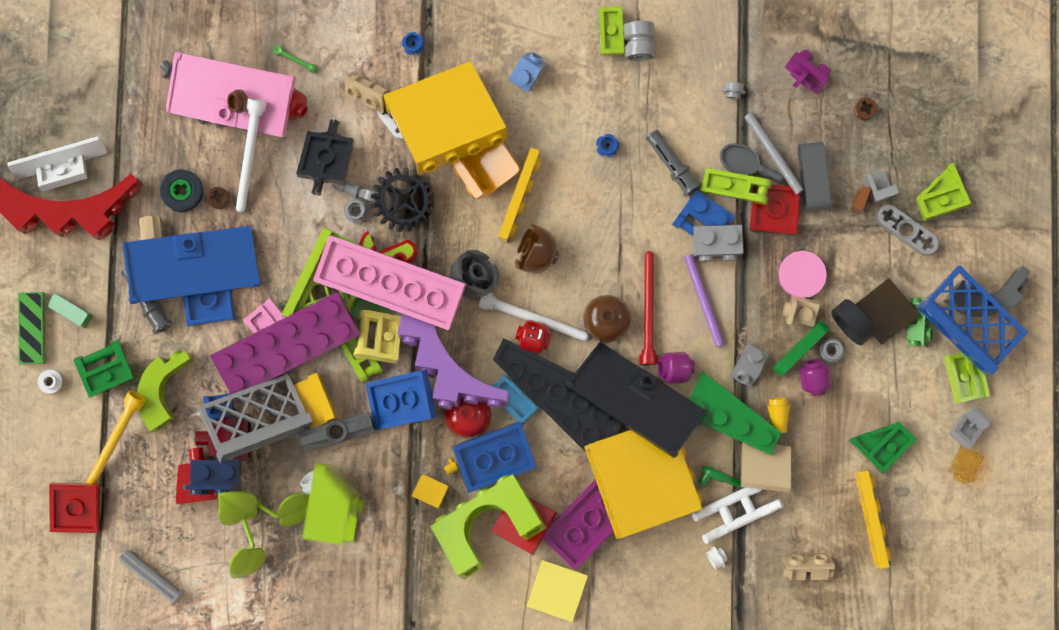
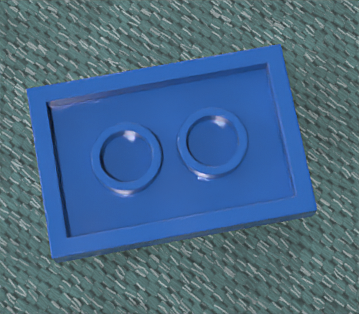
M427 369L365 383L375 430L437 418Z
M520 421L452 446L468 493L497 483L503 476H510L512 474L516 476L537 468Z

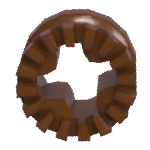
M868 97L861 98L854 106L855 116L864 121L869 120L877 112L876 102ZM862 103L866 106L870 105L869 114L865 111H860V108L863 106Z
M214 187L208 191L207 201L215 209H224L230 202V195L224 188ZM217 192L225 196L222 198L221 204L213 201Z

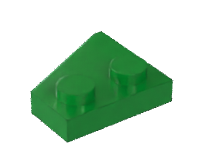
M900 422L852 437L848 441L883 474L917 439Z

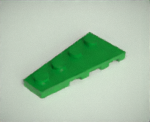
M702 371L689 399L707 411L699 423L772 455L781 432Z

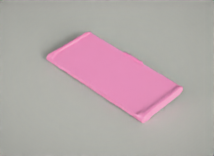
M176 51L173 59L166 112L248 130L250 119L248 109L244 113L238 114L235 111H231L227 104L229 93L236 89H241L248 98L267 101L266 111L259 118L257 132L285 137L289 106L296 77L187 55Z

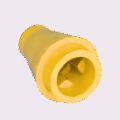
M786 397L770 398L767 408L772 426L781 433L788 432L787 426L791 404L788 403V398Z

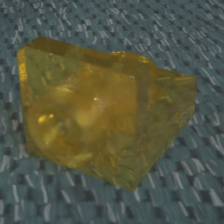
M960 446L948 472L954 474L952 478L966 485L967 482L975 483L977 478L974 476L984 456Z

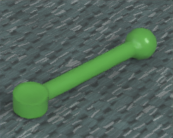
M276 45L273 48L275 55H283L308 68L310 73L317 71L315 64H308L283 51L281 46Z

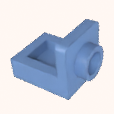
M527 52L521 56L508 80L524 91L529 92L541 71L546 68L547 63L543 61L540 55L534 52Z

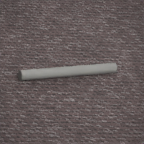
M752 112L744 117L792 190L796 195L804 191L803 187Z

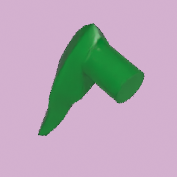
M702 466L704 473L698 480V483L706 487L713 478L719 482L741 487V482L710 466Z

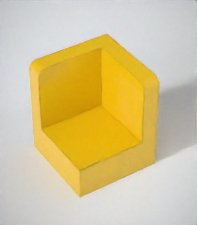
M421 475L412 496L436 508H440L449 486L426 475Z

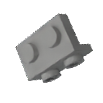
M742 225L693 227V257L699 258V262H711L715 257H723V261H736L737 257L743 254Z

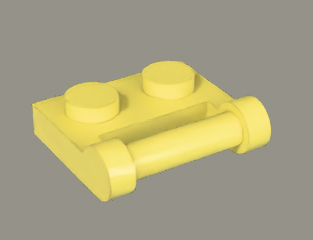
M360 310L358 320L360 321L359 330L361 334L358 336L357 348L354 349V357L361 360L371 359L396 364L400 346V338L397 333L401 316ZM371 321L376 322L374 349L367 348L369 324Z

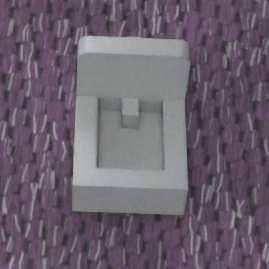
M747 343L730 376L738 382L751 387L759 376L768 354Z
M972 407L961 415L949 435L968 450L974 445L982 431L991 425L992 421L982 411Z

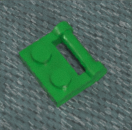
M119 339L111 342L112 345L85 357L79 356L74 358L75 366L89 398L136 379ZM116 354V360L88 372V365Z

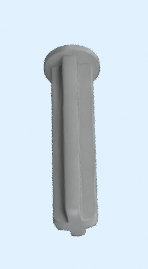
M130 550L124 551L120 556V562L171 602V606H174L184 595L185 590L182 589L180 591Z

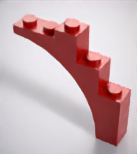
M131 173L117 185L100 194L80 200L54 201L27 195L0 177V213L23 234L35 230L39 225L38 221L41 219L60 237L72 233L76 228L75 224L78 222L93 238L100 240L109 236L113 231L112 227L115 223L109 217L118 214L123 208L122 204L128 198L132 199L140 192V187L143 183Z

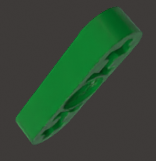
M820 320L772 369L780 377L783 376L830 328Z

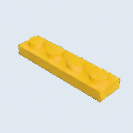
M530 148L498 236L500 241L508 243L509 238L514 239L518 229L515 221L518 215H523L526 203L523 202L525 194H530L534 185V180H531L533 172H538L542 163V158H539L540 150Z
M869 470L854 472L875 568H888V561H891V553L889 547H885L883 537H886V530L883 522L880 523L878 513H881V507L878 498H874L873 489L876 488L874 476L872 474L869 475Z

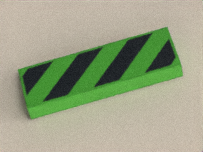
M18 293L19 364H45V293Z

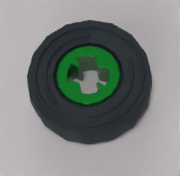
M184 169L174 170L167 174L160 186V195L164 204L173 211L178 212L191 211L197 207L204 193L199 177L191 171ZM179 186H187V189H185L186 195L179 194L177 196L176 193L179 192L177 188Z

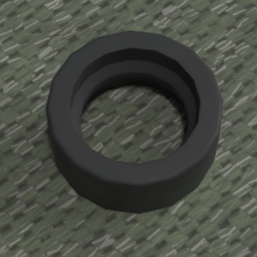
M845 299L831 311L836 324L857 345L862 346L875 335L876 330L870 319L852 301Z

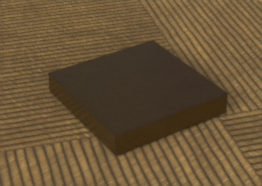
M890 278L886 279L856 303L875 327L876 333L874 337L881 345L920 316Z

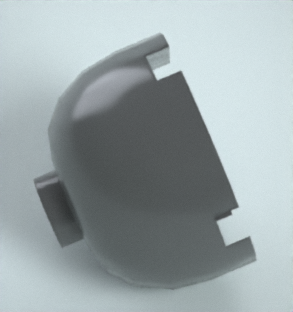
M468 250L461 254L451 266L450 278L466 284L463 297L467 299H480L490 294L499 282L497 266L495 264L492 266L491 262L488 261L490 257L481 251Z

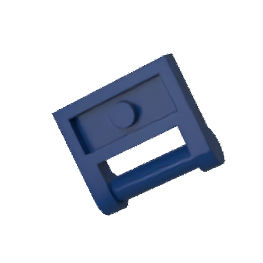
M695 190L672 225L677 229L680 227L693 236L694 225L685 220L687 215L704 226L730 225L735 216Z

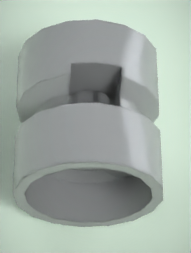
M633 21L624 24V39L628 41L627 45H625L626 60L646 61L656 57L655 43L651 41L655 37L653 22Z

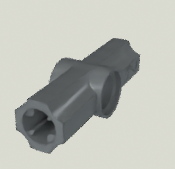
M368 412L300 431L299 434L304 452L375 433L371 414ZM337 425L343 428V435L339 439L333 438L331 434L333 427Z

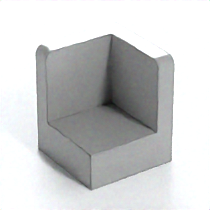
M885 171L873 175L868 174L862 178L864 186L871 188L869 199L872 205L891 199L899 194L896 184L890 185Z

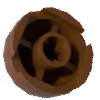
M533 224V230L528 228L521 239L517 250L518 253H521L520 260L515 259V266L521 271L538 274L547 270L551 264L554 265L557 262L559 252L557 251V243L552 233Z
M600 295L592 299L586 306L583 314L586 332L594 340L602 343L621 339L628 331L631 322L630 311L627 305L620 298L612 295Z

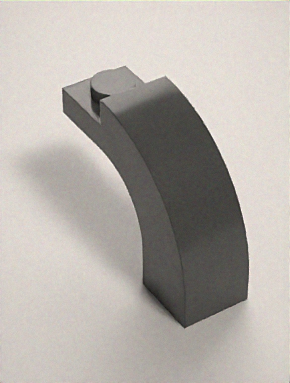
M1024 266L1016 268L998 292L990 295L1005 310L1012 308L1024 297L1017 289L1020 291L1027 284L1029 279L1026 277L1031 271ZM965 281L957 282L954 290H965ZM965 292L954 293V307H966ZM971 292V307L982 306V295L979 292ZM949 294L943 301L947 305H949ZM971 309V316L983 317L982 309ZM988 309V316L999 314L996 309ZM956 310L966 315V310Z

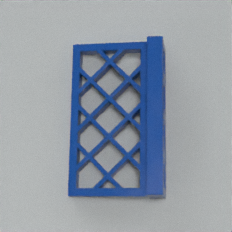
M958 265L926 300H922L916 307L983 374L993 375L998 370L997 366L1028 333L961 265ZM958 274L965 279V290H954V279ZM965 292L966 307H954V293ZM971 292H979L982 295V306L971 307ZM941 293H949V307H941L934 300ZM971 309H982L983 323L971 324ZM988 309H996L999 312V323H988ZM954 310H966V324H958L954 320ZM1012 325L1019 333L1012 340H1005V326ZM983 326V341H975L971 337V327ZM988 326H999L1000 340H988ZM988 343H1000V353L995 359L988 354Z

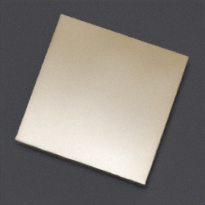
M742 443L741 487L790 492L791 446L776 445L772 455H769Z

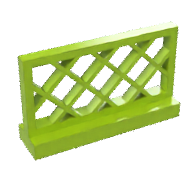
M323 227L282 315L287 317L321 300H315L313 290L320 283L313 281L329 235L356 245L359 244ZM324 285L327 296L331 295L329 287ZM340 291L341 295H345L346 306L350 311L357 297L353 295L349 297L348 293Z

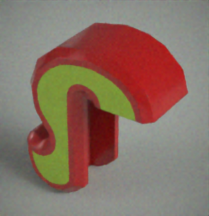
M369 231L365 232L361 237L359 245L378 252ZM410 240L402 241L379 251L381 254L398 260L402 259L403 262L409 264L415 263L419 255L417 246Z

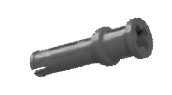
M658 129L645 138L672 173L670 175L671 179L676 181L683 190L684 197L689 196L702 186L701 182H697L689 172L690 167L681 163Z
M124 268L121 274L128 283L126 268ZM156 301L140 303L143 308L142 315L150 322L154 335L168 330L173 325L172 321L168 320L162 311L163 306L161 303Z

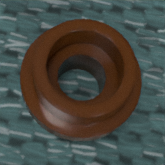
M236 89L229 93L227 97L229 109L238 114L244 113L247 109L248 96L241 89Z

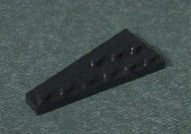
M503 338L493 361L584 451V446L618 434L622 426L620 422L565 387L566 382L575 373L533 352L522 350L518 345Z

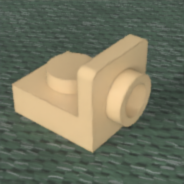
M791 295L790 302H785L782 316H785L786 324L788 325L795 322L814 327L820 302Z

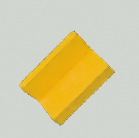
M312 374L308 376V379L294 384L306 413H309L313 420L310 429L337 419L320 374Z

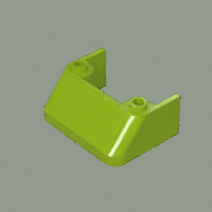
M315 464L302 539L343 545L344 541L354 542L358 513H363L364 499H360L361 494L336 465Z

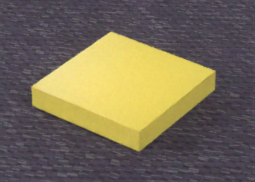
M541 560L526 607L573 622L588 575Z

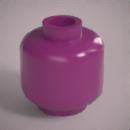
M667 352L658 361V374L660 378H663L669 384L686 383L690 380L691 374L695 372V363L686 352Z
M823 360L806 361L799 370L802 390L811 393V396L825 395V391L833 385L830 366L823 363Z

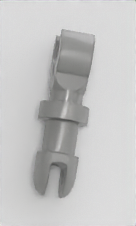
M345 181L341 187L333 185L335 190L349 193L353 198L360 197L373 203L377 202V200L370 198V195L376 192L361 188L359 184L352 185Z

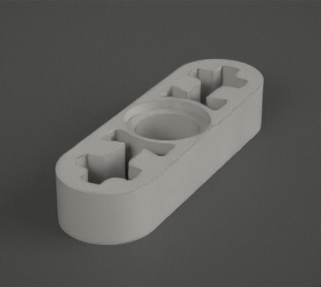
M885 205L877 211L875 216L876 222L920 255L928 256L937 250L939 243L936 236L896 207ZM890 211L892 213L890 217L893 220L897 221L899 218H901L902 221L899 222L894 229L892 226L895 223L892 220H888L887 222H885L883 220L884 215L882 214V212L886 213ZM903 224L912 226V236L905 237L902 235L900 229ZM920 232L922 235H920L918 238H920L922 241L929 239L931 241L929 245L932 248H927L924 250L922 248L923 243L920 240H916L914 243L912 242V239H914Z

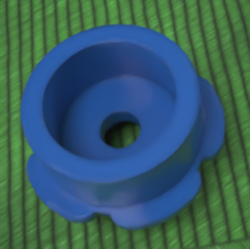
M410 32L402 39V47L405 48L404 51L407 54H420L424 50L425 40L422 35Z
M605 134L597 139V152L601 156L612 157L616 154V150L619 149V141L613 135Z

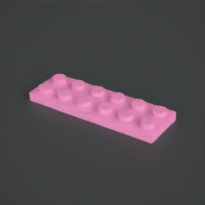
M331 235L328 237L313 281L447 330H450L466 287L465 283Z

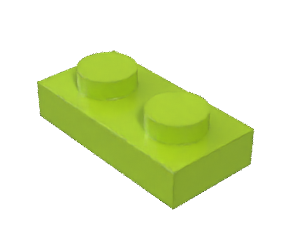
M622 6L599 7L600 56L624 55Z

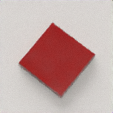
M771 184V188L768 189L766 195L768 197L767 205L751 202L749 231L796 236L798 232L801 193L796 195L790 186ZM753 185L752 193L757 194L758 186Z
M50 483V532L99 533L100 484Z
M530 498L547 527L546 529L526 541L519 535L508 514L502 511L491 532L527 553L534 555L557 512Z

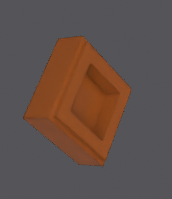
M861 186L857 190L850 208L851 212L859 214L863 211L871 188Z

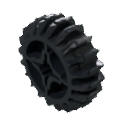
M395 168L393 174L387 171L385 172L386 179L379 177L377 180L380 185L375 184L372 187L378 192V194L370 195L371 199L377 200L376 203L371 204V208L378 207L379 211L374 213V216H383L380 220L381 225L389 221V230H392L395 224L397 232H402L403 226L407 232L412 231V225L418 229L421 227L419 221L422 223L428 221L424 214L432 215L433 213L431 209L427 208V206L435 205L434 201L428 200L429 197L434 196V192L427 193L426 190L431 187V184L423 185L422 182L425 180V176L422 175L417 179L416 170L412 171L410 176L408 168L403 169L402 175L399 168ZM404 181L411 184V186L406 190H401L391 185V183ZM386 190L392 199V205L389 210L385 204ZM416 190L420 197L419 209L416 208L417 205L413 200ZM408 194L406 196L407 200H405L407 204L404 203L396 207L399 204L398 200H400L398 196L401 197ZM402 209L407 213L411 212L414 216L411 219H400L395 217L394 214Z

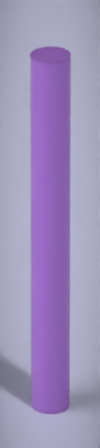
M693 254L685 256L684 259L715 346L724 345L722 334Z

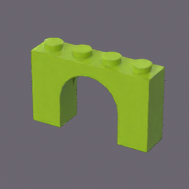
M513 474L501 477L495 486L479 491L476 494V498L469 502L464 501L456 506L455 511L449 515H441L435 520L436 523L430 526L456 574L464 580L485 567L474 549L470 538L472 524L483 512L493 509L505 511L519 535L526 541L547 528L520 481Z

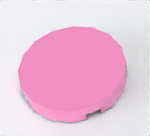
M808 251L793 252L783 260L778 271L779 284L783 290L790 296L793 295L801 298H810L820 292L825 285L827 276L822 260L814 253Z

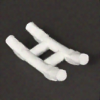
M743 488L703 507L699 511L693 512L692 518L697 522L715 512H720L725 524L702 536L703 541L708 544L742 526L783 508L784 505L781 499H777L755 509L749 496L763 489ZM741 500L747 514L733 519L728 506Z

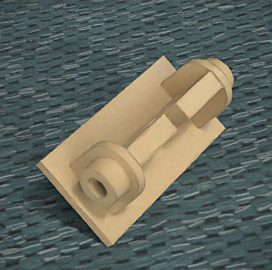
M353 75L351 78L344 77L345 93L347 96L382 114L384 113L383 95L390 93L388 89L378 85L372 88L373 83L362 78L360 75Z
M795 554L789 557H782L785 566L783 577L788 578L789 581L806 580V572H810L811 580H828L833 577L835 565L831 556L817 554L812 557H803Z

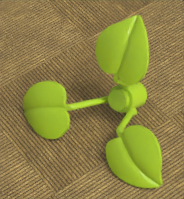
M247 491L218 494V518L220 522L224 525H234L242 521L250 543L249 549L242 548L238 550L230 561L229 573L233 579L242 578L254 573L263 565L266 559L264 549L260 547L255 548L246 519L254 518L258 512L257 508H260L274 518H280V524L283 527L297 525L306 518L310 494L297 493L287 497L280 504L279 513H275L262 505L255 495Z

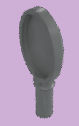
M738 143L728 144L720 152L719 159L721 164L732 173L748 176L757 173L778 183H781L783 179L781 173L760 165L759 156L745 145Z

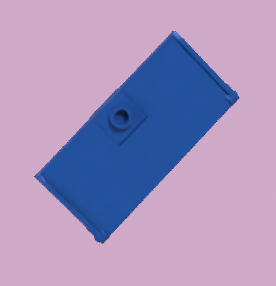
M251 226L122 242L129 286L128 301L130 304L248 287H260L261 284L257 270Z

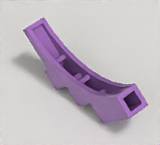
M402 313L397 334L406 345L417 346V343H419L415 362L417 371L427 369L430 378L437 375L432 398L438 404V407L451 410L453 407L459 408L461 399H464V402L469 404L485 402L493 408L509 407L511 399L509 391L489 386L473 378L454 362L440 341L436 325Z

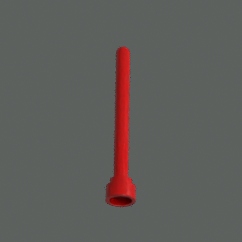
M647 251L644 255V349L639 354V365L652 366L658 365V355L656 350H653L654 253Z

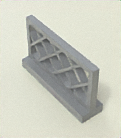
M288 374L198 406V411L217 451L216 456L219 463L299 434L300 431L310 429L313 422L310 414L306 413ZM285 382L288 388L287 396L285 397L273 392L275 385ZM261 392L268 395L265 404L262 405L252 401L253 393ZM270 397L284 402L280 412L267 407ZM239 400L246 403L242 414L228 408L231 401ZM286 403L296 406L299 414L289 416L282 412ZM248 405L262 410L258 420L244 415ZM215 408L223 411L219 422L210 419L206 410ZM264 411L278 416L274 424L269 425L260 421ZM226 413L239 418L235 428L222 423ZM242 419L255 424L252 432L245 433L238 430ZM219 428L233 433L231 439L220 443L216 435Z

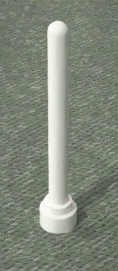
M248 98L247 100L250 119L236 210L240 213L246 209L259 118L266 111L267 101Z
M492 292L482 297L478 306L479 309L485 311L488 309L493 310L494 308L524 320L545 323L549 329L582 341L589 339V334L583 330L497 300V297L493 296Z

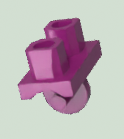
M807 49L800 53L796 51L785 65V68L791 72L790 75L796 80L792 86L797 88L801 84L807 90L810 88L817 94L829 80L828 76L831 69L825 64H820L816 68L810 63L814 57Z

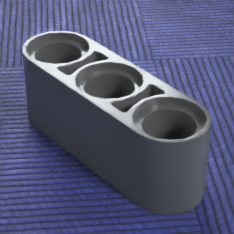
M824 143L798 144L801 186L804 189L802 192L805 212L830 210L831 197Z

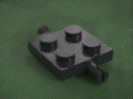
M330 119L327 132L307 131L296 174L298 178L314 181L311 191L313 195H321L324 183L330 182L342 185L345 183L355 142L354 138L342 137L337 134L340 123L338 120L333 121V119Z

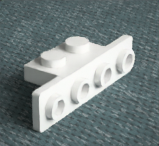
M97 136L8 162V168L16 180L37 175L38 187L43 192L88 179L85 160L106 155L107 149L101 138Z

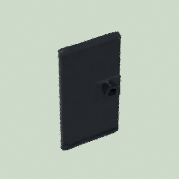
M602 342L596 345L565 385L566 388L672 458L678 456L682 446L707 412Z

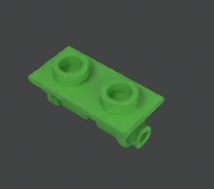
M912 298L910 304L920 316L914 319L917 320V324H908L907 341H909V346L918 347L919 342H921L922 346L928 348V342H932L933 329L929 327L930 321L916 308L920 304L921 298Z

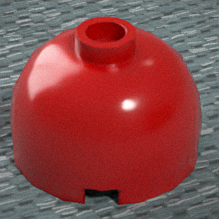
M461 399L459 408L453 407L451 410H444V419L447 427L458 437L466 439L475 438L484 433L491 422V407L485 402L469 404L464 402V399Z

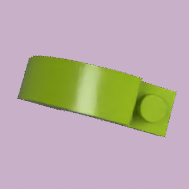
M179 350L168 357L170 360L168 362L165 358L159 356L144 371L137 393L146 398L139 413L150 432H157L175 420V417L166 405L164 389L172 375L194 361L190 352H181Z

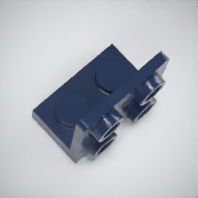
M191 460L190 485H183V490H190V495H209V490H215V495L241 490V460H228L219 463V460Z

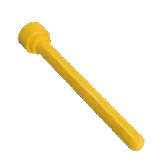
M128 391L124 398L125 409L92 469L86 484L97 483L133 413L137 412L138 409H142L146 401L143 395L135 391Z

